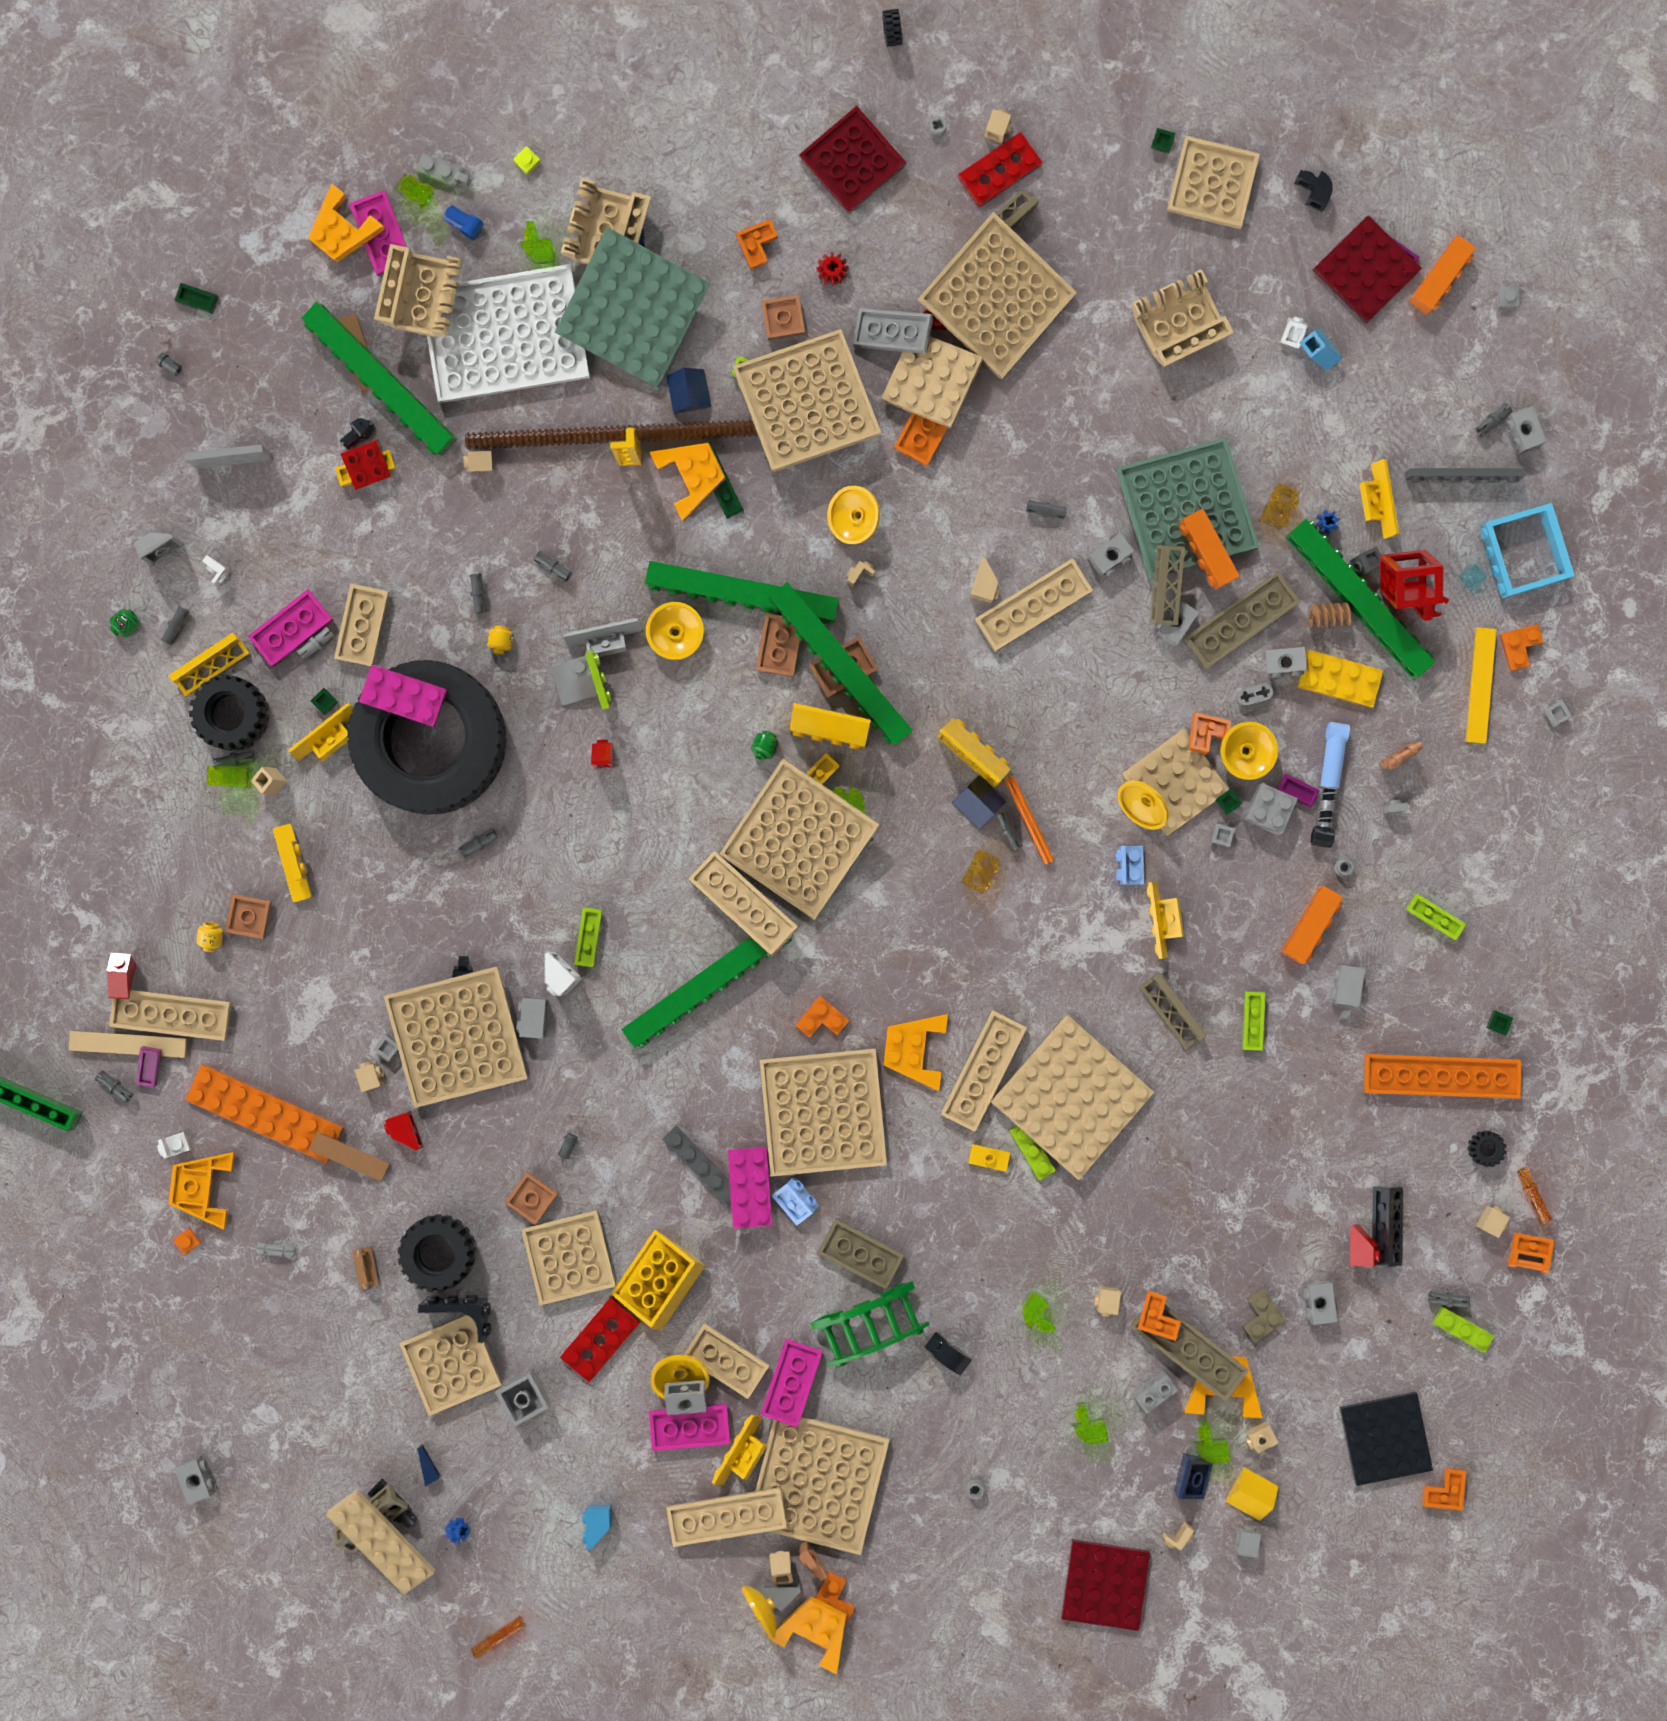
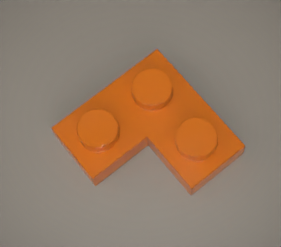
M771 219L736 233L737 240L750 270L768 263L761 245L778 239Z
M1539 624L1499 635L1509 671L1531 666L1526 647L1544 642Z
M1197 712L1192 714L1188 750L1208 754L1211 738L1223 740L1225 734L1230 729L1231 721Z
M819 996L795 1026L808 1037H811L823 1023L838 1035L850 1020L823 997Z
M1148 1290L1137 1329L1176 1341L1181 1321L1163 1316L1162 1313L1167 1296Z
M1445 1467L1443 1487L1423 1485L1422 1505L1424 1507L1463 1511L1466 1470Z
M828 1571V1578L823 1581L815 1598L845 1613L846 1626L855 1606L838 1598L846 1583V1579Z

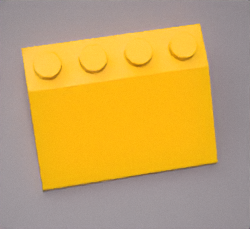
M794 703L789 731L793 732L792 736L804 738V735L811 736L813 741L823 742V739L829 740L831 745L842 746V744L850 745V749L860 751L861 748H865L871 720Z
M952 718L939 731L937 738L995 788L1011 770L1008 767L1010 764L1001 757L999 759L995 756V750L988 744L984 746L980 742L981 738L973 731L971 733L965 729L966 725L960 719L955 720Z
M654 1230L611 1295L649 1327L662 1331L706 1265L668 1237Z

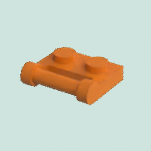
M1514 1232L1510 1256L1507 1261L1508 1267L1515 1268L1517 1266L1539 1270L1541 1273L1548 1274L1554 1240ZM1518 1254L1541 1257L1543 1260L1541 1263L1518 1259Z

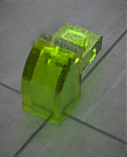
M404 173L394 188L405 199L421 209L425 208L434 195L432 192L434 188L432 186L422 184L408 173Z
M526 221L527 228L523 229L526 241H520L526 257L537 264L555 263L554 247L551 238L537 239L534 221Z
M207 766V786L248 789L252 787V769L233 766Z
M850 786L849 794L845 793L843 788L834 787V790L830 789L864 813L865 801L862 794L856 788Z
M1032 1289L1022 1303V1317L1030 1329L1036 1323V1328L1041 1332L1052 1334L1056 1329L1055 1325L1041 1316L1049 1302Z
M1076 1403L1077 1409L1074 1410L1076 1422H1080L1074 1423L1072 1426L1077 1436L1088 1444L1109 1442L1103 1418L1089 1421L1085 1403Z
M1207 1420L1199 1421L1200 1427H1197V1435L1201 1441H1194L1198 1453L1210 1463L1230 1462L1227 1440L1225 1438L1212 1439L1209 1422Z

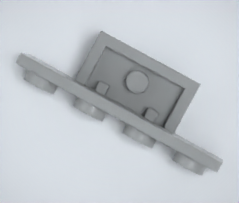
M630 618L625 621L572 631L564 634V639L568 648L586 644L587 651L593 649L594 654L602 657L627 651L624 636L642 632V626L639 618Z

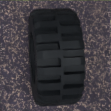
M221 675L220 678L215 676L210 678L211 682L202 683V689L200 691L196 690L194 693L196 696L195 701H190V706H193V710L189 711V717L193 718V721L190 722L191 726L197 730L195 733L198 737L213 747L228 751L242 750L244 746L250 747L253 745L252 741H258L262 737L260 732H265L267 728L264 725L265 721H269V715L266 714V710H269V707L264 702L266 698L263 693L259 692V688L240 677ZM234 695L243 701L245 716L237 728L231 731H224L218 728L214 721V709L222 698Z
M435 1214L434 1216L424 1217L407 1229L406 1234L400 1240L401 1246L398 1247V1254H400L398 1264L402 1265L403 1269L401 1272L403 1276L406 1274L409 1277L407 1281L410 1284L415 1283L417 1284L416 1288L420 1290L427 1289V1292L437 1290L442 1292L455 1287L469 1274L476 1259L474 1258L476 1247L473 1245V1242H475L474 1237L468 1233L470 1230L467 1226L461 1225L462 1221L459 1219L454 1220L449 1215L441 1216V1214ZM431 1235L445 1237L454 1248V1261L449 1268L443 1271H435L428 1268L420 1257V1246Z

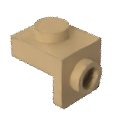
M859 561L855 568L851 567L846 575L848 577L847 584L854 587L863 572L874 577L876 571L873 570L874 566L867 561L864 563Z
M1184 1521L1174 1538L1166 1532L1163 1533L1162 1536L1166 1540L1164 1543L1173 1550L1178 1548L1182 1551L1186 1543L1189 1544L1193 1539L1194 1530L1191 1525Z

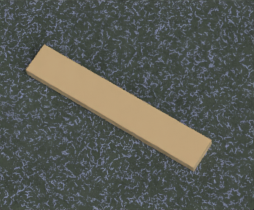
M70 1031L68 1050L139 1055L140 1048L146 1046L161 1049V1056L186 1058L188 1038Z

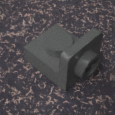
M1377 546L1350 560L1358 577L1380 567L1381 553Z

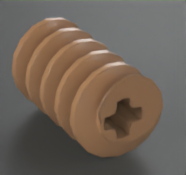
M1327 603L1326 606L1324 604H1319L1318 606L1312 604L1308 613L1310 628L1313 627V623H1316V627L1320 628L1321 622H1323L1325 628L1328 627L1329 622H1331L1332 627L1336 626V622L1339 623L1340 627H1343L1344 621H1346L1347 627L1351 625V611L1347 603H1342L1341 605L1339 603L1334 605Z

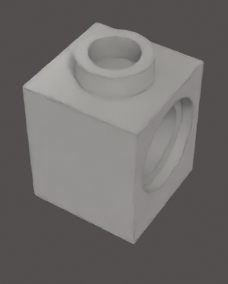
M1238 1526L1235 1551L1238 1555L1258 1558L1261 1534L1255 1526Z

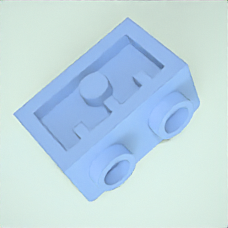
M1119 846V850H1116V861L1119 862L1120 869L1116 871L1117 881H1120V885L1144 884L1143 846Z
M792 1177L772 1195L774 1200L796 1225L804 1221L819 1207L816 1199L806 1191L803 1184L795 1177Z

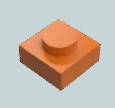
M190 1227L173 1239V1242L184 1256L202 1243Z

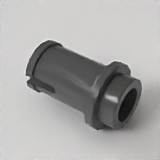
M167 353L159 354L156 359L159 367H164L174 376H177L182 370V365L169 358Z
M567 1133L563 1137L565 1140L558 1152V1155L565 1159L570 1158L575 1144H578V1137L571 1133Z

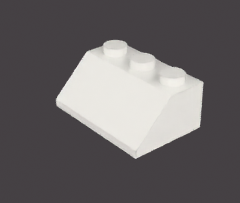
M547 952L545 954V983L548 985L547 990L554 996L567 995L583 978L556 952Z

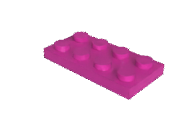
M385 190L349 203L358 228L361 227L370 215L386 228L365 243L377 276L384 274L390 244L407 247Z
M307 589L251 633L248 638L270 666L274 667L334 619L311 590Z
M371 665L359 702L435 727L447 689Z
M767 1147L727 1150L733 1229L772 1226Z
M785 1339L760 1415L798 1428L823 1351Z
M727 1403L706 1405V1412L667 1415L666 1409L649 1410L652 1451L730 1444Z

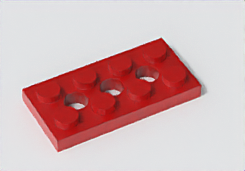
M1019 132L959 173L958 178L980 208L1040 167L1043 162L1022 132ZM1012 155H1019L1021 161L1014 163L1010 157ZM1002 165L1006 171L999 174L995 171V167ZM982 176H987L990 179V182L988 184H982L979 181V178Z
M610 1297L559 1358L587 1382H590L639 1325L640 1321L614 1298ZM611 1319L618 1322V1328L615 1330H611L607 1325ZM598 1334L605 1337L606 1341L602 1345L595 1342V1336ZM586 1349L592 1351L593 1357L589 1360L584 1359L582 1351Z

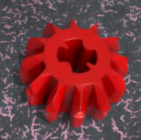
M830 252V257L824 254V260L819 259V266L816 267V272L820 273L818 278L824 279L825 285L831 281V285L835 286L836 280L841 284L842 278H847L846 272L849 271V266L845 265L847 263L846 258L841 259L840 253L836 257H834V252ZM831 266L835 267V271H830Z

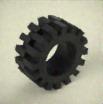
M884 10L882 17L886 47L902 45V27L899 10Z
M1479 1131L1477 1135L1472 1136V1141L1469 1140L1468 1142L1470 1144V1147H1468L1470 1151L1468 1153L1469 1156L1473 1158L1474 1162L1485 1167H1494L1495 1164L1499 1165L1501 1163L1500 1160L1505 1159L1503 1155L1507 1154L1505 1150L1507 1145L1503 1143L1505 1140L1494 1132ZM1486 1141H1490L1494 1146V1152L1490 1156H1484L1480 1150L1481 1145Z

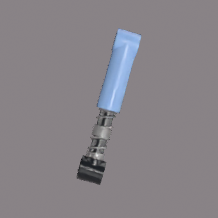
M1329 722L1327 725V742L1320 787L1324 790L1321 794L1322 800L1320 801V810L1318 811L1320 817L1317 819V825L1313 827L1310 843L1313 846L1331 848L1334 842L1335 831L1331 828L1332 812H1334L1335 807L1333 802H1335L1334 795L1337 793L1335 790L1340 788L1345 746L1350 733L1349 724Z

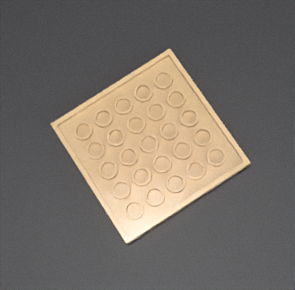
M993 212L917 300L972 353L983 357L982 362L1002 379L1077 292Z
M841 329L733 366V371L772 473L881 435V430Z
M783 758L719 855L815 920L880 824Z
M498 966L384 995L414 1108L528 1079Z
M1065 1015L991 1100V1103L1071 1175L1080 1180L1152 1096L1154 1091L1070 1016Z
M876 1048L760 1059L771 1177L887 1165Z
M801 1416L798 1428L773 1419L755 1491L781 1487L788 1528L768 1532L861 1555L889 1438Z

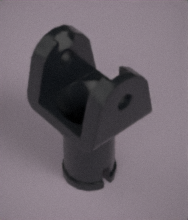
M363 418L356 419L350 423L352 430L341 438L340 442L344 443L342 445L349 449L359 438L368 439L374 431V423Z

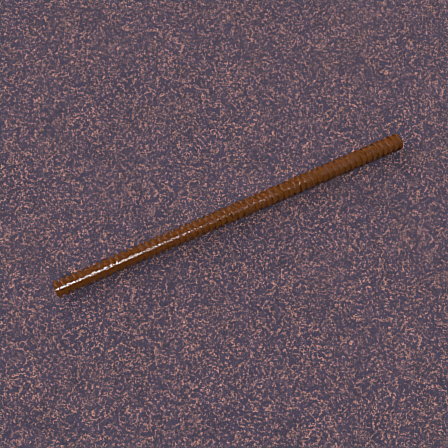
M743 419L742 422H739V420H736V422L724 420V422L718 421V423H715V421H712V423L700 421L699 424L697 422H694V424L682 422V424L676 423V425H673V423H670V425L658 423L656 426L655 424H652V426H649V424L637 426L635 424L634 427H631V425H628V427L616 425V427L610 426V428H607V426L595 428L593 426L591 429L589 427H586V429L574 427V429L568 428V430L562 428V430L550 428V430L544 429V431L541 429L529 431L528 429L526 432L520 430V432L508 430V432L502 431V433L496 431V433L485 431L484 434L478 432V434L466 432L465 445L468 450L471 448L475 450L477 447L479 449H483V447L485 449L489 447L494 449L495 447L501 448V446L503 448L507 446L509 448L513 446L518 448L520 445L521 447L525 445L527 447L531 445L536 447L543 444L545 446L549 444L551 446L555 444L560 446V444L566 445L567 443L569 445H572V443H575V445L581 443L583 445L584 442H587V444H590V442L602 444V442L608 443V441L626 442V428H634L637 438L641 442H644V440L650 441V439H653V441H656V439L668 441L670 438L671 440H674V438H677V440L689 438L690 440L692 437H695V439H698V437L710 439V437L716 438V436H719V438L731 436L733 438L734 435H737V437L749 435L751 437L752 435L758 436L753 421L751 419H748V421Z

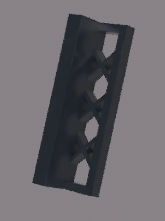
M1373 1187L1372 1239L1377 1243L1378 1251H1381L1380 1263L1378 1262L1377 1266L1394 1267L1402 1265L1403 1187ZM1394 1252H1395V1261H1393V1253H1394Z

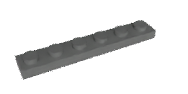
M1410 468L1405 472V480H1411L1412 483H1421L1423 480H1431V483H1440L1443 480H1450V483H1459L1462 480H1469V483H1479L1481 480H1488V483H1498L1500 480H1507L1508 483H1517L1526 476V468Z
M676 1125L662 1140L731 1210L729 1179Z

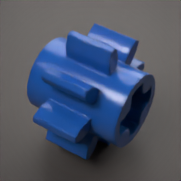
M1325 510L1323 511V516L1318 515L1316 517L1319 522L1315 525L1321 529L1320 533L1327 531V534L1330 535L1332 529L1337 530L1339 528L1336 523L1340 518H1336L1335 511L1328 513ZM1326 519L1329 520V525H1328V526L1325 524V523H1326Z
M463 1518L450 1519L445 1528L446 1538L451 1539L452 1543L465 1542L470 1533L469 1523L464 1522Z

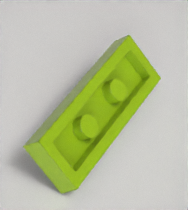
M592 649L586 651L585 656L601 708L604 710L610 708L609 702H612L610 691H606L604 684L607 682L604 672L600 673L598 665H601L599 655L594 654Z
M1417 893L1414 894L1405 909L1454 941L1458 939L1466 926L1464 922Z
M583 907L574 965L594 967L603 910Z
M1244 991L1243 1050L1263 1051L1265 992Z
M1017 1125L1009 1129L1039 1181L1056 1171L1044 1150Z
M1442 1306L1432 1322L1486 1353L1495 1337Z

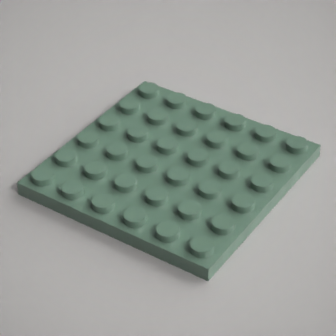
M606 227L555 333L658 388L710 283Z
M1226 437L1115 469L1148 579L1154 578L1157 545L1185 547L1183 570L1198 566V558L1189 549V541L1186 536L1181 534L1179 522L1202 508L1229 557L1259 548ZM1170 550L1169 559L1173 563L1179 559V550ZM1171 569V570L1168 572V574H1169V573L1176 572V571H1175L1174 569Z

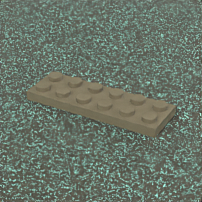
M1277 571L1190 633L1184 640L1203 667L1208 669L1299 604L1300 600Z
M1167 1305L1164 1306L1162 1315L1181 1321L1176 1341L1137 1329L1141 1317L1140 1313L1130 1327L1225 1402L1249 1372V1369Z

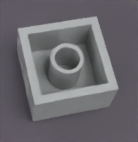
M1260 783L1255 789L1242 820L1273 834L1281 835L1298 798Z
M534 1369L502 1385L495 1392L513 1427L543 1412L551 1405V1401Z

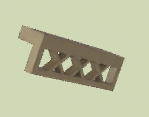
M1021 189L996 214L1002 219V214L1005 211H1013V215L1010 218L1003 220L1013 230L1038 207L1039 200L1034 195L1030 197ZM1022 196L1027 202L1021 207H1016V201Z
M1157 545L1150 623L1178 625L1185 547ZM1170 550H1179V559L1173 563L1169 559ZM1171 569H1174L1177 573V579L1171 583L1167 578V574ZM1170 588L1175 592V598L1171 602L1165 598L1166 592ZM1168 608L1173 611V621L1163 620L1164 612Z
M1156 973L1139 986L1140 990L1185 1049L1197 1040H1202L1207 1036L1160 973ZM1153 981L1158 987L1157 995H1151L1145 989ZM1159 998L1169 1001V1011L1159 1008ZM1171 1013L1178 1014L1181 1017L1180 1026L1171 1024ZM1183 1029L1190 1030L1195 1036L1187 1043L1182 1038Z
M387 1484L369 1500L389 1522L408 1508L407 1502L396 1497L394 1486ZM394 1504L398 1506L396 1509L388 1510ZM338 1527L333 1530L336 1547L352 1554L358 1550L355 1544L352 1546L347 1544L351 1540Z

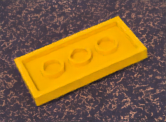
M1307 651L1308 672H1303L1304 675L1300 676L1298 688L1369 708L1374 707L1383 670L1316 651Z

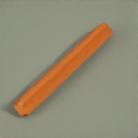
M1012 775L1005 778L1004 781L1044 864L1053 862V855L1015 777Z

